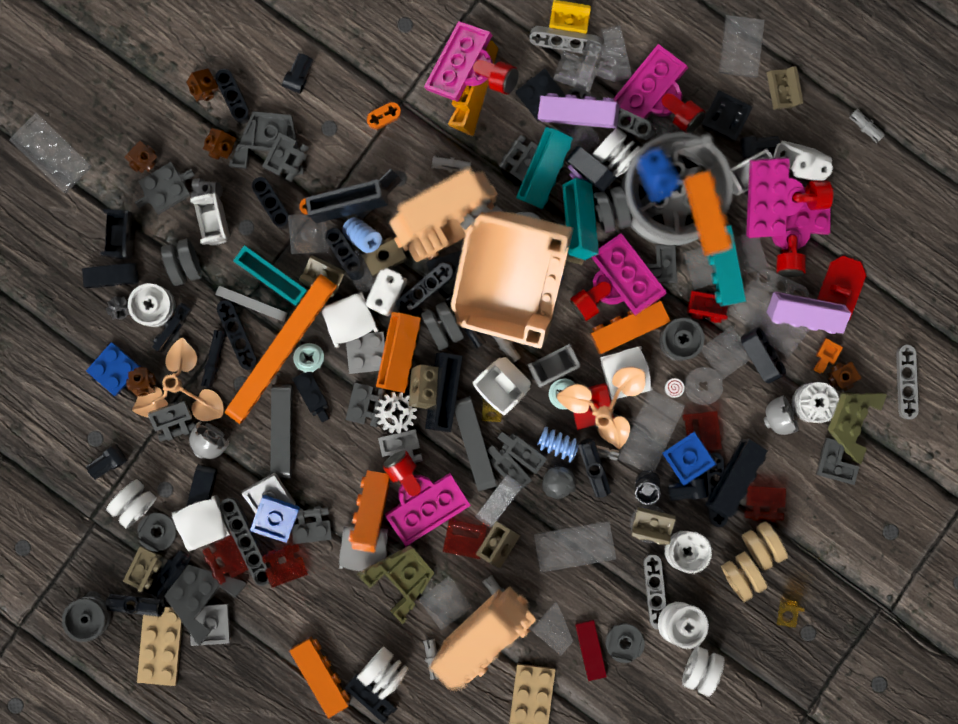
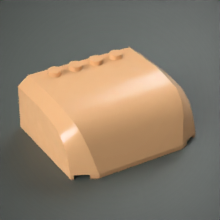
M495 211L481 214L467 230L451 303L457 325L541 348L551 326L573 228L509 212Z

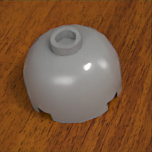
M784 395L775 398L767 405L764 422L768 429L772 428L775 433L780 435H788L799 431L797 420L793 421L794 411Z
M198 422L192 429L189 438V444L194 454L199 458L214 459L220 456L228 447L229 440L225 441L223 438L225 434L217 427L206 423L205 426L200 425L202 422Z

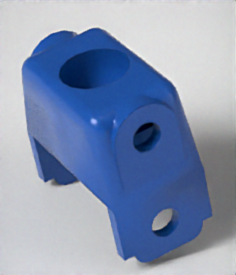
M662 148L651 150L639 158L636 168L650 201L659 202L671 196L672 191L677 188V184L680 181Z

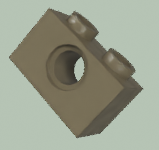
M392 237L381 242L382 245L376 251L362 255L373 277L377 276L380 270L391 269L407 261L402 248L398 247ZM382 251L389 253V258L386 261L379 259V254Z
M418 365L411 369L409 406L427 409L436 405L438 367Z
M496 521L476 555L501 569L520 535Z

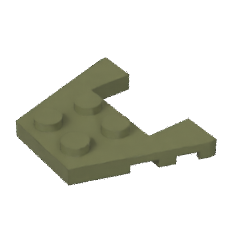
M880 392L865 394L841 393L828 431L845 448L844 451L852 457L851 460L855 463H862L867 448L857 444L856 440L861 433L863 421L868 415V408L870 406L881 411L887 394Z
M411 546L394 553L357 574L369 588L385 574L403 594L404 598L390 610L402 625L407 619L406 615L409 610L414 608V602L419 593H423L434 574L432 569Z

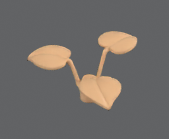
M180 338L172 345L166 356L165 363L167 369L171 372L177 371V373L168 375L163 379L164 394L160 388L155 386L156 393L138 396L132 411L143 417H149L148 412L168 405V402L164 399L167 397L168 390L173 393L182 391L196 401L192 404V413L200 421L205 422L221 418L224 414V405L220 396L212 390L204 389L200 392L199 397L182 388V381L177 376L181 374V371L189 372L193 370L198 359L195 350L184 338Z
M625 367L618 370L612 378L613 385L618 387L610 407L603 406L596 410L594 403L590 401L592 397L591 391L581 384L570 385L557 394L556 397L559 402L575 413L587 412L590 405L593 415H596V424L600 436L613 444L617 449H621L628 439L630 424L623 416L613 418V407L621 390L627 396H636L643 391L645 372L636 367Z

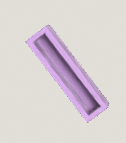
M547 93V96L540 97L538 119L541 122L617 129L620 105L612 98H603V101H598L595 97L585 96L584 99H577V96L566 95L565 98L558 97V94Z
M773 292L767 309V314L774 323H788L794 327L804 326L814 331L821 329L831 334H836V332L844 334L851 315L846 305L780 292Z

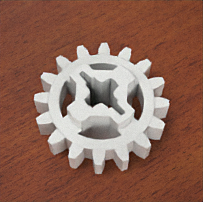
M391 392V397L385 394L384 401L378 400L381 406L375 407V409L379 410L375 417H380L377 423L384 424L383 430L389 427V433H393L395 429L397 433H401V428L407 431V425H414L411 419L417 418L413 415V412L417 411V409L409 406L408 395L403 398L402 392H399L397 396L395 392ZM398 400L402 401L406 407H402ZM388 403H390V406L388 407V409H387V410H384V409H385V406H386ZM395 408L396 410L400 411V413L397 414V417L395 415H392V412L395 411ZM407 415L406 420L402 423V419ZM385 418H390L393 425L389 424Z

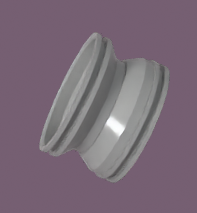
M670 133L651 140L636 154L623 176L621 187L629 207L630 227L640 237L651 243L681 246L699 239L695 222L685 226L687 214L693 216L683 181L686 177L709 171L716 181L714 189L716 195H719L721 199V214L725 215L729 208L733 194V178L723 154L713 144L688 152L684 151L680 154H675L673 151L674 143H683L685 140L699 136L688 133ZM658 148L664 150L671 165L679 170L677 177L680 181L677 184V188L674 189L677 191H672L671 196L663 199V205H657L650 201L648 195L641 200L639 199V185L643 188L644 186L636 168V164L642 155ZM683 158L694 162L698 166L686 169ZM662 214L664 225L657 223L652 218Z

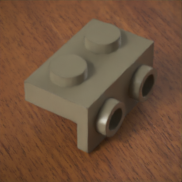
M796 66L767 72L773 110L788 109L803 104Z
M311 255L299 281L311 288L318 276L322 274L337 285L331 295L333 297L338 292L346 272Z
M637 507L632 524V536L640 540L654 541L661 545H670V536L676 517Z
M140 546L123 582L137 588L141 593L146 589L149 590L154 581L152 579L154 572H158L162 562L160 559L162 555Z

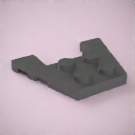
M253 111L243 132V137L236 147V152L230 160L229 167L247 169L249 150L270 151L279 132L297 141L292 116ZM298 141L295 146V149L299 150ZM291 154L287 164L292 166L296 156ZM302 163L298 169V175H304Z
M188 565L164 597L195 642L200 646L211 631L195 620L219 588L237 598L246 586V583Z

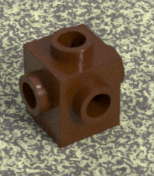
M209 68L192 72L186 82L196 102L211 100L219 88Z
M211 128L209 135L205 138L203 150L209 152L208 156L219 160L220 157L228 159L232 153L236 138L221 130Z
M139 141L124 158L130 162L129 166L134 171H139L142 174L145 169L149 172L156 165L154 160L157 156L152 147L149 145L145 146Z
M840 362L832 366V371L827 373L829 384L831 387L836 388V390L843 389L847 391L854 387V382L861 379L852 362H846L843 365Z
M138 367L134 371L128 372L129 379H126L127 388L137 397L156 393L154 373H151L144 367Z

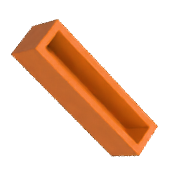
M707 171L686 177L683 181L704 256L731 249L732 238L730 233L726 232L727 220L720 211L722 203L720 196L715 193L716 181L714 176H711L710 172Z
M654 302L636 316L632 311L627 312V317L621 319V316L610 320L611 324L604 327L601 324L592 328L594 332L590 336L599 355L671 322L662 302Z
M397 312L391 313L376 387L405 393V389L408 386L409 370L412 367V356L416 348L417 333L420 330V317Z
M367 470L366 477H362L361 488H363L362 495L359 494L357 498L359 510L354 513L353 517L355 528L350 531L349 535L352 549L376 552L390 485V478L387 473Z
M311 636L292 647L289 652L326 716L330 718L347 708L351 698L346 690H342L340 686L341 680L337 673L331 671V663L327 656L323 657L320 652L322 648L318 640H314Z

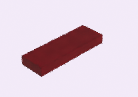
M594 620L576 623L575 627L587 680L592 681L606 678L607 675Z

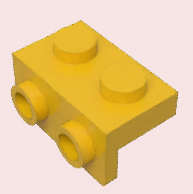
M554 0L549 28L587 34L591 6Z

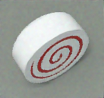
M674 378L666 382L664 389L669 397L676 398L683 394L684 384L681 380Z

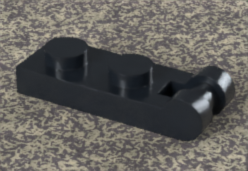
M357 673L344 689L385 724L389 719L388 716L398 708L386 697L381 700L378 697L380 692L373 693L374 687L371 684L365 686L357 678L359 675ZM382 704L386 707L383 712L378 709Z

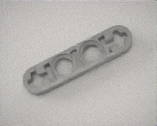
M535 26L530 31L529 40L536 46L589 55H598L603 50V40L596 35L543 26ZM559 36L562 38V41L555 42L552 40V37ZM577 39L581 43L579 45H573L571 43V40Z
M218 286L215 294L285 322L288 314L221 286Z
M903 345L898 348L896 353L898 411L903 419H914L919 411L916 350L911 345ZM907 348V351L911 353L907 356V362L911 361V364L902 365V362H906V356L902 355V352ZM905 367L910 368L912 371V375L909 378H905L902 374V370ZM906 386L911 387L913 391L910 397H906L903 394V389ZM903 400H913V403H909V408L913 410L912 413H909V416L908 413L904 412V409L908 408V403H903Z
M648 554L643 560L649 621L653 628L659 630L657 623L653 622L657 618L656 612L652 613V610H661L666 607L662 562L657 555ZM650 558L657 561V564H654V570H659V574H648V571L652 572L651 566L647 565V562L651 560ZM658 577L660 580L659 585L651 587L649 585L650 578ZM654 596H659L662 599V603L657 607L651 604V599Z

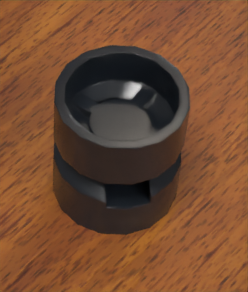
M643 471L636 477L635 497L642 504L652 505L660 498V478L653 471Z

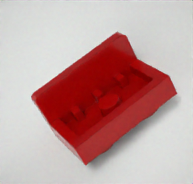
M691 291L687 314H691V318L703 320V317L710 318V322L722 323V320H727L728 306L720 307V304L716 303L715 295Z

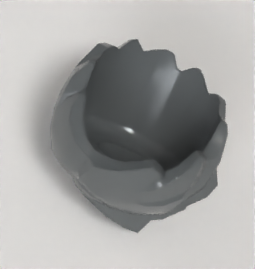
M556 466L550 468L543 477V491L548 497L562 499L571 492H575V475L570 469Z

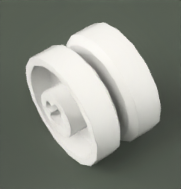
M149 283L139 285L129 296V313L136 322L150 327L163 326L175 313L176 303L173 295L169 290L159 285Z
M138 479L127 485L106 508L113 517L122 513L119 523L125 529L138 521L157 499L150 491L144 492L141 495L144 485Z
M673 602L661 611L658 618V629L664 640L678 647L691 649L704 641L708 631V622L702 610L684 602Z
M699 646L695 647L686 664L682 677V686L692 690L697 687L699 693L709 697L715 690L721 677L724 657L716 653H712L709 656L708 650Z

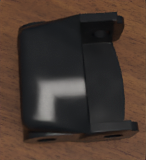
M103 209V213L107 215L105 250L100 252V255L115 259H129L134 255L136 220L132 212Z

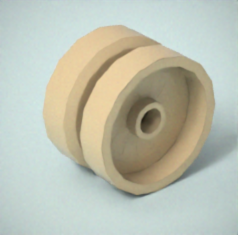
M766 521L756 526L757 534L752 530L742 534V539L747 549L763 572L773 567L772 559L780 563L788 558L779 537Z
M745 552L735 557L739 569L731 561L721 565L728 583L743 602L753 597L750 586L758 593L767 589L766 582L761 573Z

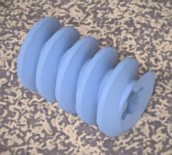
M356 217L348 219L342 227L343 236L365 253L374 252L381 245L382 237L380 233Z
M546 426L538 441L540 450L543 451L545 447H548L547 453L549 454L552 450H555L556 457L559 453H562L563 460L568 455L570 463L573 461L579 448L577 439L574 438L569 442L568 435L562 439L561 432L555 436V430L552 429L548 433V427Z

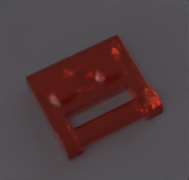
M717 411L682 415V419L685 421L686 436L694 432L692 420L698 419L700 440L708 451L722 449Z
M450 518L443 552L481 559L476 553L484 542L487 525H476ZM453 528L479 533V538L453 534Z

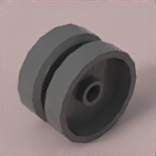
M621 186L610 188L609 197L605 191L593 194L597 218L604 234L615 230V221L620 229L631 226L629 207Z
M188 238L178 241L177 248L171 243L161 247L163 262L174 286L185 284L187 277L191 281L202 278V270L196 251Z
M445 301L436 305L439 318L436 319L433 311L430 309L421 313L440 351L449 346L446 334H449L451 340L455 343L464 339L459 329L460 326L457 325L456 318L453 312H450Z
M679 318L663 327L659 336V344L665 356L672 360L684 361L692 359L700 353L704 346L705 337L702 328L697 322L688 318ZM680 336L684 338V342L682 344H680L681 340H678V337Z
M85 596L72 602L66 607L62 616V625L65 633L71 639L78 642H88L102 635L111 623V611L107 610L106 602L97 596Z

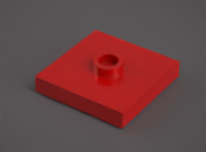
M606 383L587 387L592 393L590 401L594 403L596 410L603 406L610 407L611 401ZM590 405L585 413L573 412L577 430L597 425L596 415H593Z

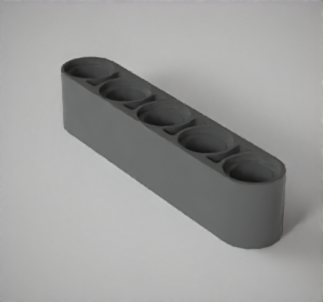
M572 88L567 93V95L574 96L581 94L580 99L590 96L595 97L598 101H603V99L579 88ZM622 108L619 109L618 128L644 140L650 139L654 135V127L646 119ZM631 117V123L628 126H624V119ZM648 125V131L645 134H641L640 128Z
M272 384L270 471L271 474L276 473L279 478H291L292 384Z
M471 397L456 400L454 411L477 490L479 492L496 487Z
M227 498L221 502L220 511L253 580L259 586L267 585L273 579V571L255 533L250 531L251 525L240 502L236 498ZM228 501L234 504V510L232 512H229L226 509V503ZM235 519L242 521L243 527L241 529H237L234 526ZM244 536L251 539L250 546L243 544L242 539ZM252 554L259 556V563L255 564L251 561ZM261 571L268 574L267 581H262L259 578Z

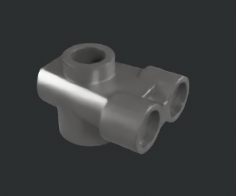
M204 179L192 180L193 192L191 198L210 193H216L220 198L223 194V188L219 182L204 181Z

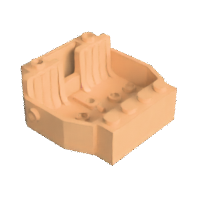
M468 168L398 207L400 213L390 221L397 236L394 240L399 248L403 247L405 251L409 250L415 262L428 258L433 260L440 256L439 252L465 239L466 232L472 225L465 230L460 224L465 220L464 217L467 213L470 214L475 208L483 204V200L488 198L491 202L487 207L492 210L498 194L483 171L472 174Z
M508 587L504 592L498 589L443 641L429 668L448 688H453L454 690L458 686L463 687L466 683H470L477 675L480 677L484 675L488 670L487 666L507 645L512 644L519 636L523 638L529 633V627L535 622L536 617L528 609V601L522 595H518L511 587Z

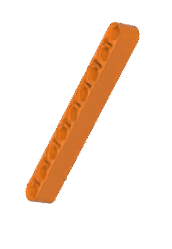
M322 274L318 276L224 413L239 424L245 420L336 289L337 285Z

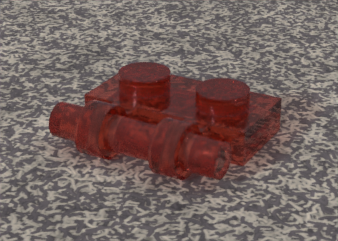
M749 486L747 488L748 493L745 505L753 506V510L745 511V518L752 519V521H759V519L769 520V522H776V520L784 521V513H777V507L785 508L786 488ZM760 506L770 507V512H760Z
M232 535L214 544L217 549L216 552L212 553L209 547L202 550L205 555L204 560L206 564L209 563L213 571L212 576L214 579H217L219 585L226 582L225 573L229 572L231 578H234L249 570ZM219 557L222 558L225 564L221 569L216 562V559Z
M298 544L286 545L281 550H272L267 555L262 556L264 563L270 562L271 568L265 569L271 588L308 575L302 556L294 558V553L300 550ZM285 556L287 562L280 564L279 558Z

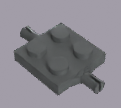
M170 162L138 181L143 189L144 197L135 201V204L140 209L149 203L159 215L191 196L185 181L195 176L191 168L180 174Z

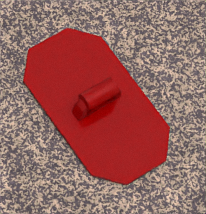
M841 256L830 262L817 300L846 305L851 312L849 320L852 317L866 278L862 263L846 256Z

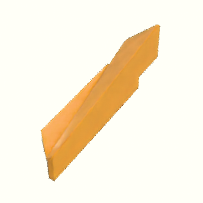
M490 40L485 51H487L494 64L498 47ZM489 80L477 86L467 85L459 101L452 100L451 104L456 107V110L449 120L448 125L470 136L474 135Z

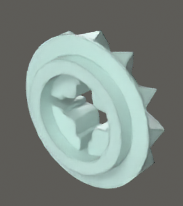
M303 344L294 352V364L298 370L300 369L305 373L314 372L324 362V353L316 344ZM304 354H305L306 356H309V357H310L311 355H313V356H312V359H313L314 362H311V361L305 362V361H306V358H305Z
M559 379L551 385L549 399L555 407L567 409L557 399L556 396L559 392L556 390H564L567 386L575 384L573 381Z

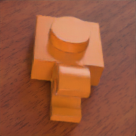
M825 338L816 353L820 360L813 370L821 374L825 371L828 363L835 364L843 347Z

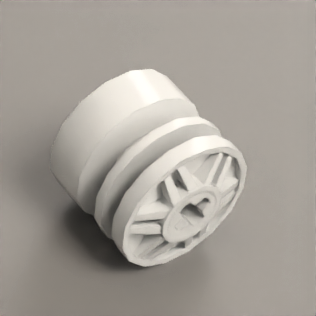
M618 127L592 154L601 164L608 161L610 163L607 167L609 170L615 167L616 171L613 174L616 178L628 170L632 160L641 149L638 146L633 152L630 150L635 143L634 141L625 146L623 142L627 135Z
M807 383L795 391L792 397L793 411L798 418L805 422L823 423L832 419L839 397L834 388L826 383ZM815 399H820V401H819L820 406H815V405H816V401H814Z
M676 532L670 536V545L665 544L667 562L673 568L686 573L702 571L711 559L709 542L704 536L695 532ZM683 548H687L688 555L684 554Z
M384 646L357 676L365 686L373 681L376 682L372 692L376 693L382 688L378 695L381 700L399 686L408 670L406 665L397 670L401 664L400 660L391 665L389 662L393 654Z

